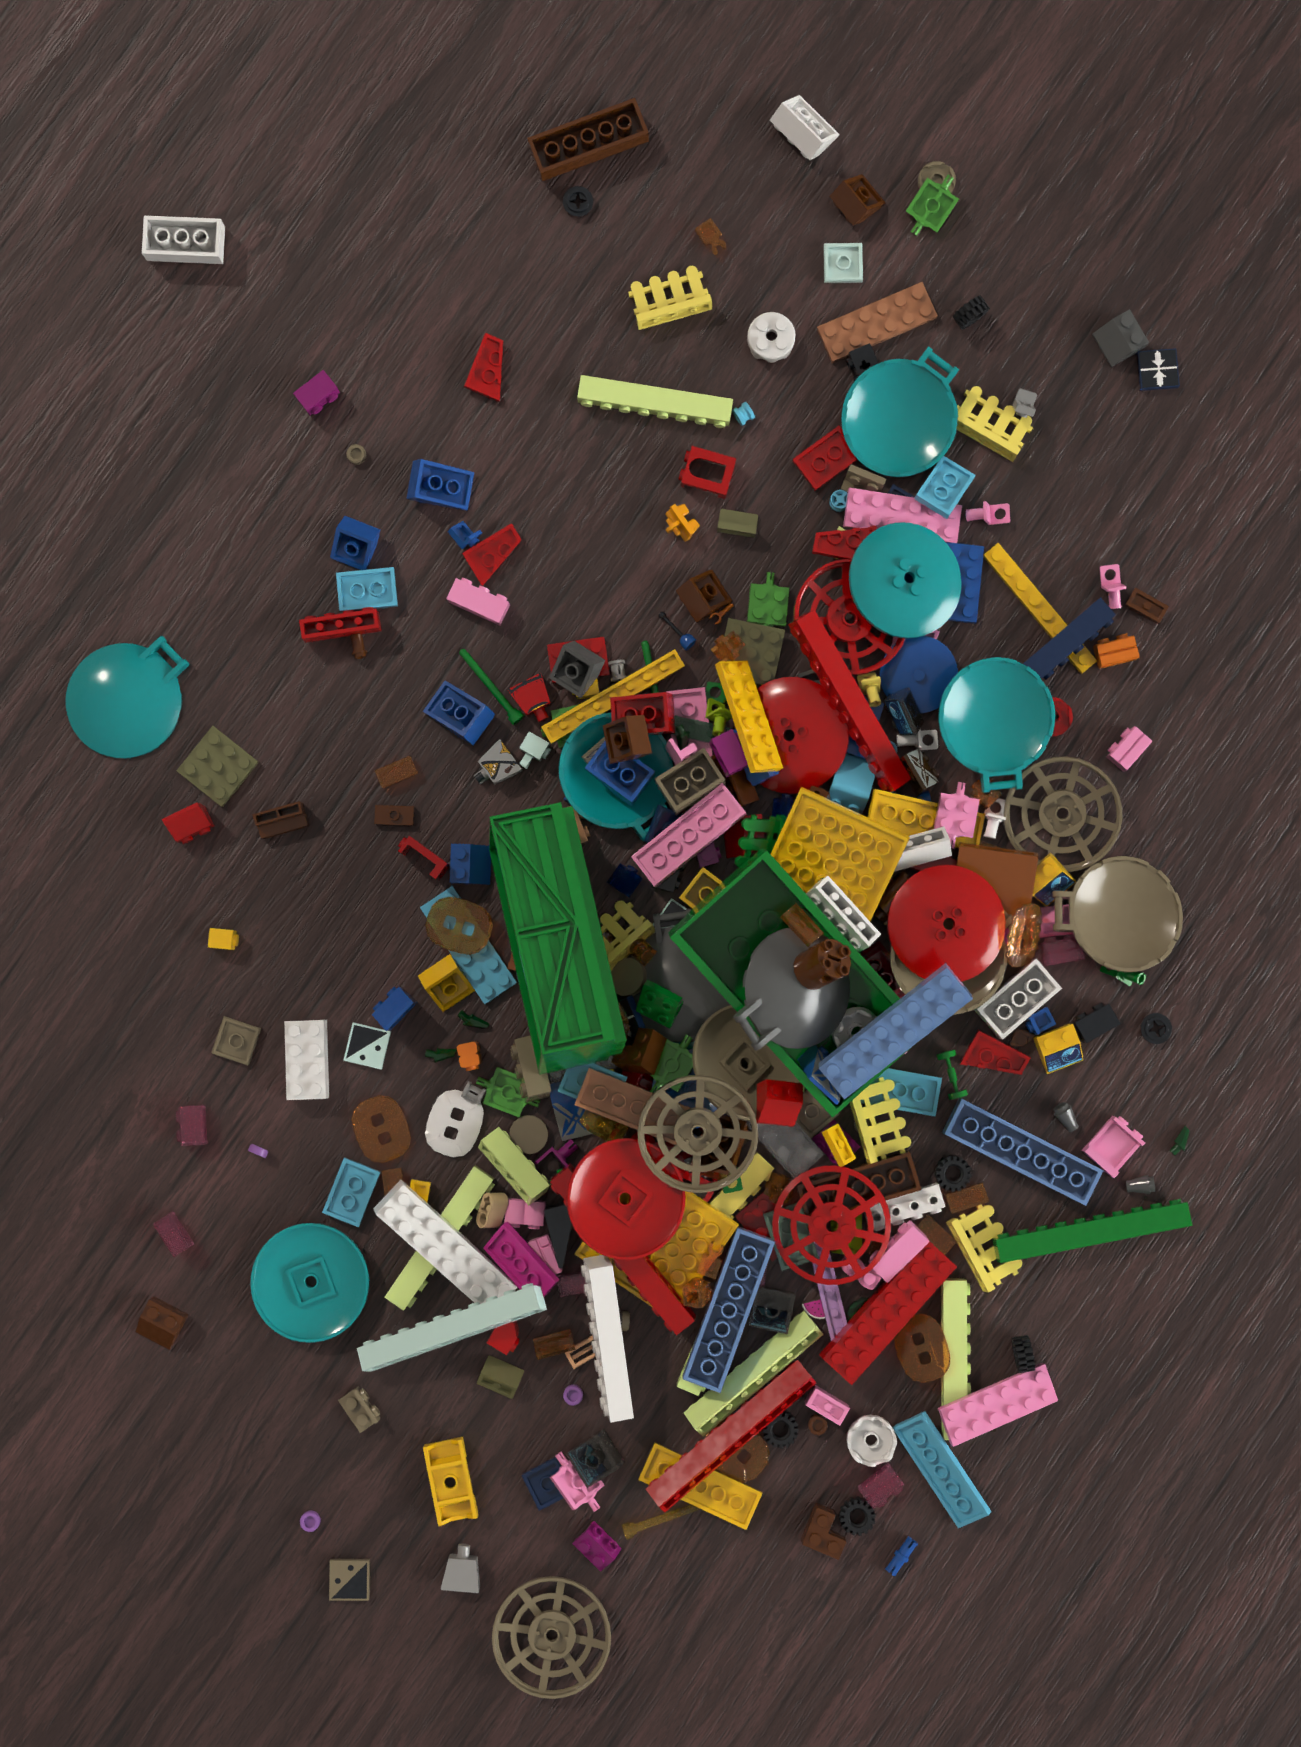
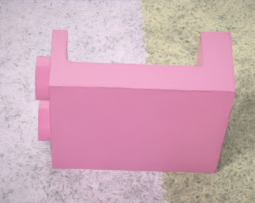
M1112 1116L1081 1150L1112 1178H1115L1120 1173L1118 1170L1132 1154L1145 1144L1142 1140L1143 1136L1135 1129L1131 1131L1127 1127L1129 1123L1121 1116L1118 1118Z

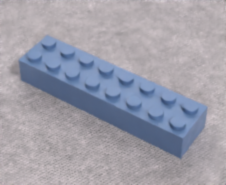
M945 963L819 1062V1069L840 1095L846 1099L973 999L972 994Z
M961 1098L958 1099L942 1131L943 1134L1085 1206L1104 1171Z
M739 1226L735 1230L686 1364L683 1380L721 1393L775 1244L774 1239Z

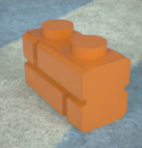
M1127 633L1116 636V640L1109 641V638L1098 640V644L1093 646L1099 669L1134 661L1139 658L1135 636L1128 637Z
M474 1041L457 1046V1052L460 1056V1067L465 1068L466 1071L479 1069V1065L483 1062L481 1053H479L481 1051L479 1042Z

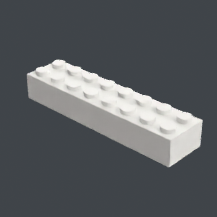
M400 1180L373 1208L375 1214L474 1303L479 1302L482 1304L489 1297L497 1296L499 1298L504 1296V1292L517 1289L514 1282L404 1181Z
M604 1255L583 1258L584 1265H581V1272L587 1283L583 1287L589 1302L586 1303L587 1313L592 1321L589 1322V1329L593 1335V1340H595L591 1341L593 1353H595L597 1359L594 1360V1365L599 1376L597 1386L602 1396L599 1398L601 1410L603 1409L604 1416H608L610 1423L632 1419L634 1415L613 1265L609 1258Z

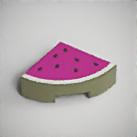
M821 1299L801 1303L804 1311L809 1316L815 1319H825Z

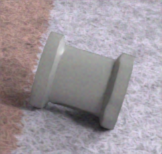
M625 660L608 662L612 672L611 682H619L628 677L625 675Z
M468 1081L461 1097H467L479 1105L486 1089H480Z

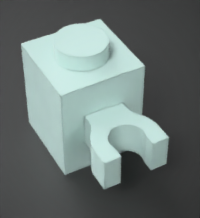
M528 732L520 746V750L526 753L520 762V766L527 769L533 758L540 762L542 758L546 759L551 751L549 748L550 743Z

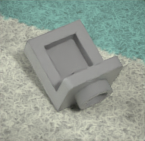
M1022 388L1018 389L1012 405L1017 415L1025 418L1028 415L1034 416L1036 411L1034 402L1037 397L1035 392Z

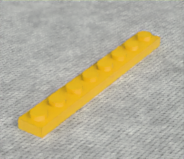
M999 543L983 555V558L1051 639L1068 626ZM1085 646L1076 655L1072 652L1067 656L1080 674L1097 662Z
M674 649L541 726L550 744H553L572 733L589 718L611 710L610 697L637 695L682 669L685 665Z

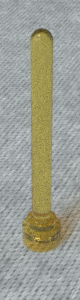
M690 1504L636 1524L634 1522H626L622 1524V1528L627 1540L633 1538L638 1531L701 1509Z

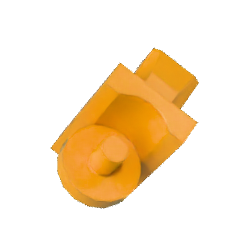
M674 504L665 513L668 517L666 522L669 525L666 528V532L671 533L673 531L676 536L680 535L686 542L700 525L695 519L689 522L684 516L689 513V510L685 504L679 506Z

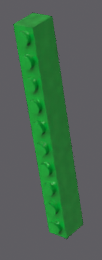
M1174 1199L1170 1200L1167 1205H1162V1202L1150 1204V1208L1143 1209V1206L1133 1207L1131 1212L1124 1213V1210L1113 1211L1111 1216L1105 1217V1214L1093 1215L1091 1220H1086L1085 1217L1074 1219V1223L1067 1224L1066 1221L1057 1222L1055 1227L1050 1228L1047 1225L1035 1227V1231L1021 1229L1017 1230V1234L1009 1235V1232L997 1234L998 1238L993 1239L997 1262L1005 1263L1193 1225L1188 1202Z

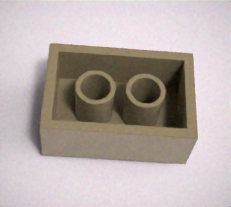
M702 748L655 778L656 786L676 816L702 800L721 783L726 785L723 775L705 748Z
M531 1037L514 1039L510 1053L512 1060H516L517 1063L515 1068L516 1078L521 1079L519 1087L521 1098H525L526 1103L548 1098L551 1093L547 1073L541 1075L538 1073Z

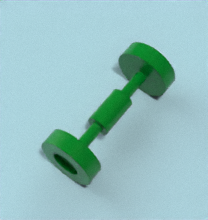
M955 1049L936 1054L938 1060L946 1059L949 1080L953 1083L955 1092L948 1094L949 1100L968 1095L967 1089L958 1090L956 1072L954 1067L951 1066L949 1059L957 1055Z

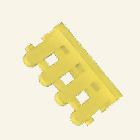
M689 266L686 269V276L679 277L678 272L671 271L668 273V281L661 282L659 277L653 276L649 280L650 286L644 288L640 282H633L631 284V291L628 294L629 298H634L636 309L633 310L636 315L638 329H645L712 310L711 296L708 294L707 288L703 289L700 278H703L702 271L698 272L695 266ZM689 282L692 293L685 294L682 283ZM664 288H671L673 298L666 299ZM652 292L655 303L648 305L645 294Z
M974 386L970 391L966 390L964 393L966 399L962 406L957 405V430L1013 462L1024 444L1021 440L1025 433H1030L1033 429L1030 426L1032 423L1031 417H1021L1020 420L1015 418L1013 406H1006L1004 410L998 408V398L990 396L986 401L980 397L982 389L978 386ZM976 403L983 406L978 416L971 413ZM993 412L1000 416L994 426L988 423ZM1010 422L1016 425L1011 436L1004 432Z
M618 901L615 904L617 913L613 917L607 913L600 917V921L603 924L601 927L602 934L608 930L616 938L609 943L603 936L611 971L620 960L627 958L641 943L655 933L654 926L643 915L638 917L631 909L634 906L630 902L626 904L624 901ZM621 917L630 925L626 930L617 923Z
M879 1077V1082L870 1084L850 1102L867 1163L870 1164L878 1162L877 1157L879 1156L881 1159H885V1154L898 1150L900 1154L905 1153V1148L911 1145V1139L908 1136H901L899 1129L904 1128L906 1125L905 1119L902 1117L895 1118L893 1112L900 1107V1101L896 1098L890 1099L888 1092L894 1089L895 1084L890 1079L884 1080V1077ZM883 1094L884 1101L870 1104L869 1097ZM860 1100H864L865 1107H862ZM888 1113L889 1120L876 1123L875 1116ZM868 1118L871 1124L870 1126H868L866 1122V1119ZM894 1132V1139L885 1142L881 1141L880 1135ZM873 1137L875 1138V1141H876V1144H875V1145H873V1142H872V1139H871V1138H873Z
M978 1204L976 1211L967 1216L963 1213L959 1215L960 1220L952 1218L946 1221V1224L982 1291L990 1292L995 1289L994 1283L997 1286L1001 1284L1000 1279L1011 1273L1013 1276L1017 1275V1270L1022 1266V1260L1005 1262L993 1268L991 1262L996 1259L994 1246L984 1251L982 1244L992 1238H998L997 1234L1002 1233L1004 1228L999 1222L991 1223L989 1217L994 1214V1208L991 1205L982 1206V1204ZM984 1221L987 1227L975 1233L972 1227Z

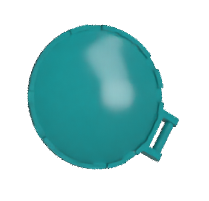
M929 346L918 361L891 359L870 367L854 381L845 397L841 417L845 441L858 461L876 473L891 477H906L921 473L935 465L946 454L954 440L957 430L958 408L949 383L960 369L956 366L952 367L932 352L933 349ZM927 358L946 371L948 376L946 378L926 364L925 360Z
M160 636L148 648L130 643H117L102 647L83 659L73 672L66 691L67 716L76 735L92 750L114 758L137 757L158 748L174 731L182 708V694L177 677L190 663L186 659H182L171 648L164 636ZM162 648L177 666L172 668L157 651Z
M995 657L982 659L963 668L947 685L939 706V728L942 739L953 757L970 770L980 773L983 793L998 789H1022V770L1042 755L1053 734L1055 726L1054 702L1049 688L1046 687L1040 676L1029 666L1009 658ZM1013 774L1014 780L989 782V777Z
M611 713L596 715L580 724L570 734L563 746L559 760V779L562 791L569 804L573 806V809L587 821L612 829L632 827L644 842L650 826L643 830L641 825L654 816L658 805L667 808L665 805L666 799L655 784L656 777L673 767V761L665 749L667 742L662 734L648 735L652 753L637 759L653 769L655 777L631 807L584 769L587 764L582 756L605 737L603 725L612 722Z

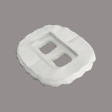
M459 1090L445 1091L437 1098L429 1114L425 1131L427 1143L432 1149L450 1157L464 1156L472 1149L480 1133L484 1115L482 1104L477 1105L475 1101L467 1097H461L463 1091ZM456 1107L464 1110L465 1114L462 1121L451 1118L453 1108ZM447 1126L458 1129L456 1139L453 1140L444 1136Z

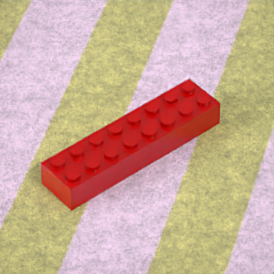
M929 1241L888 1283L884 1281L819 1355L849 1384L853 1385L957 1266Z

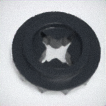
M575 186L567 190L563 197L565 211L571 216H577L578 218L587 215L593 206L591 192L581 186ZM577 195H579L580 201H584V203L580 204L579 209L573 203L576 201Z
M1160 1013L1149 1014L1140 1025L1141 1034L1146 1041L1152 1044L1164 1043L1172 1033L1170 1020ZM1154 1023L1160 1026L1163 1025V1027H1161V1029L1158 1030V1035L1156 1034V1032L1149 1031L1151 1028H1153Z

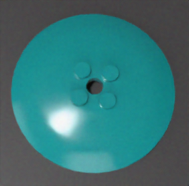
M901 522L888 524L876 529L860 543L850 564L849 585L857 609L873 627L890 636L917 638L937 630L952 616L961 594V573L953 551L939 535L921 525ZM906 573L912 576V583L905 581L904 575Z
M320 1223L297 1224L275 1234L260 1250L251 1273V1294L261 1318L278 1334L298 1342L324 1341L345 1331L360 1315L369 1292L368 1267L358 1246L340 1230ZM308 1276L316 1278L317 1283L314 1287L307 1285L306 1279Z

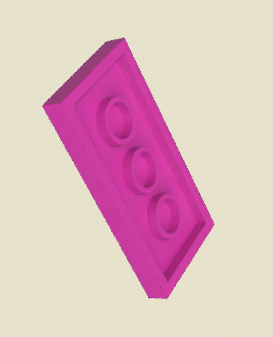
M508 1221L498 1229L483 1247L520 1290L522 1289L521 1286L533 1283V1285L541 1286L543 1297H545L560 1280Z

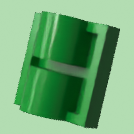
M647 980L643 986L636 1011L670 1029L684 1001H682V997Z

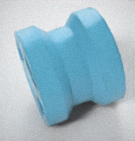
M743 402L739 408L732 409L735 419L741 426L745 425L746 421L755 418L747 402Z
M844 490L833 492L829 501L832 510L836 512L845 510L847 492Z

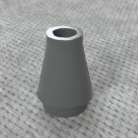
M1062 1102L1054 1107V1116L1069 1132L1079 1127L1071 1105H1068L1067 1102Z
M1145 1175L1127 1180V1192L1145 1194L1155 1192L1154 1177Z

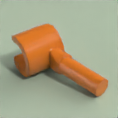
M728 604L719 613H712L710 619L718 615L719 620L715 624H720L722 617L733 607V604Z

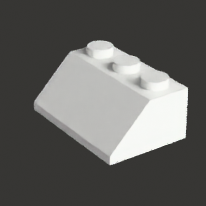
M800 95L782 102L770 119L775 129L782 132L787 137V140L792 145H795L801 151V154L809 160L818 157L840 135Z

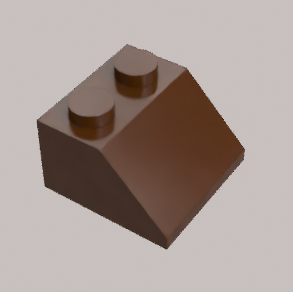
M863 174L843 180L829 196L833 200L834 205L842 211L846 220L853 226L862 223L886 204Z
M712 569L688 579L675 590L696 623L708 618L712 613L719 611L732 602V599Z
M644 715L625 716L603 725L610 764L641 758L652 753Z
M152 1297L147 1302L139 1318L135 1332L171 1350L189 1314L156 1297Z

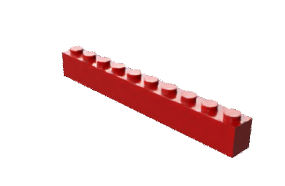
M815 609L789 623L791 634L799 642L800 649L807 656L811 669L816 672L821 686L830 696V702L840 713L841 721L847 724L849 735L857 743L859 752L865 757L869 770L878 780L879 787L883 791L892 792L911 780Z
M571 1163L550 1181L552 1190L557 1195L560 1194L563 1197L566 1207L568 1184L575 1169ZM648 1256L632 1260L614 1259L615 1266L620 1271L623 1270L625 1272L628 1282L639 1289L642 1299L649 1301L653 1306V1312L658 1317L661 1316L663 1318L664 1324L670 1332L673 1331L678 1335L695 1322L696 1314Z
M798 1360L790 1363L783 1373L775 1376L765 1388L759 1389L750 1401L744 1402L737 1412L730 1414L725 1419L723 1424L712 1429L710 1435L705 1439L698 1441L690 1452L684 1453L677 1463L666 1468L664 1474L652 1480L646 1491L663 1512H666L816 1384V1381Z

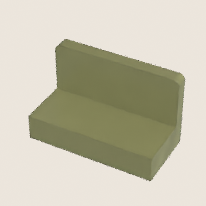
M721 509L717 532L755 538L758 515Z
M489 1355L476 1384L513 1399L524 1370Z

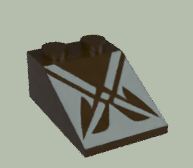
M917 749L900 759L911 777V780L908 782L916 795L938 783L937 779L939 776L934 768L931 769L928 765L929 758L924 751L921 752L920 749Z

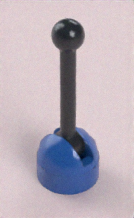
M665 612L659 613V618L664 619L680 636L681 646L686 651L689 650L697 641L695 637L691 634L683 635L666 617Z

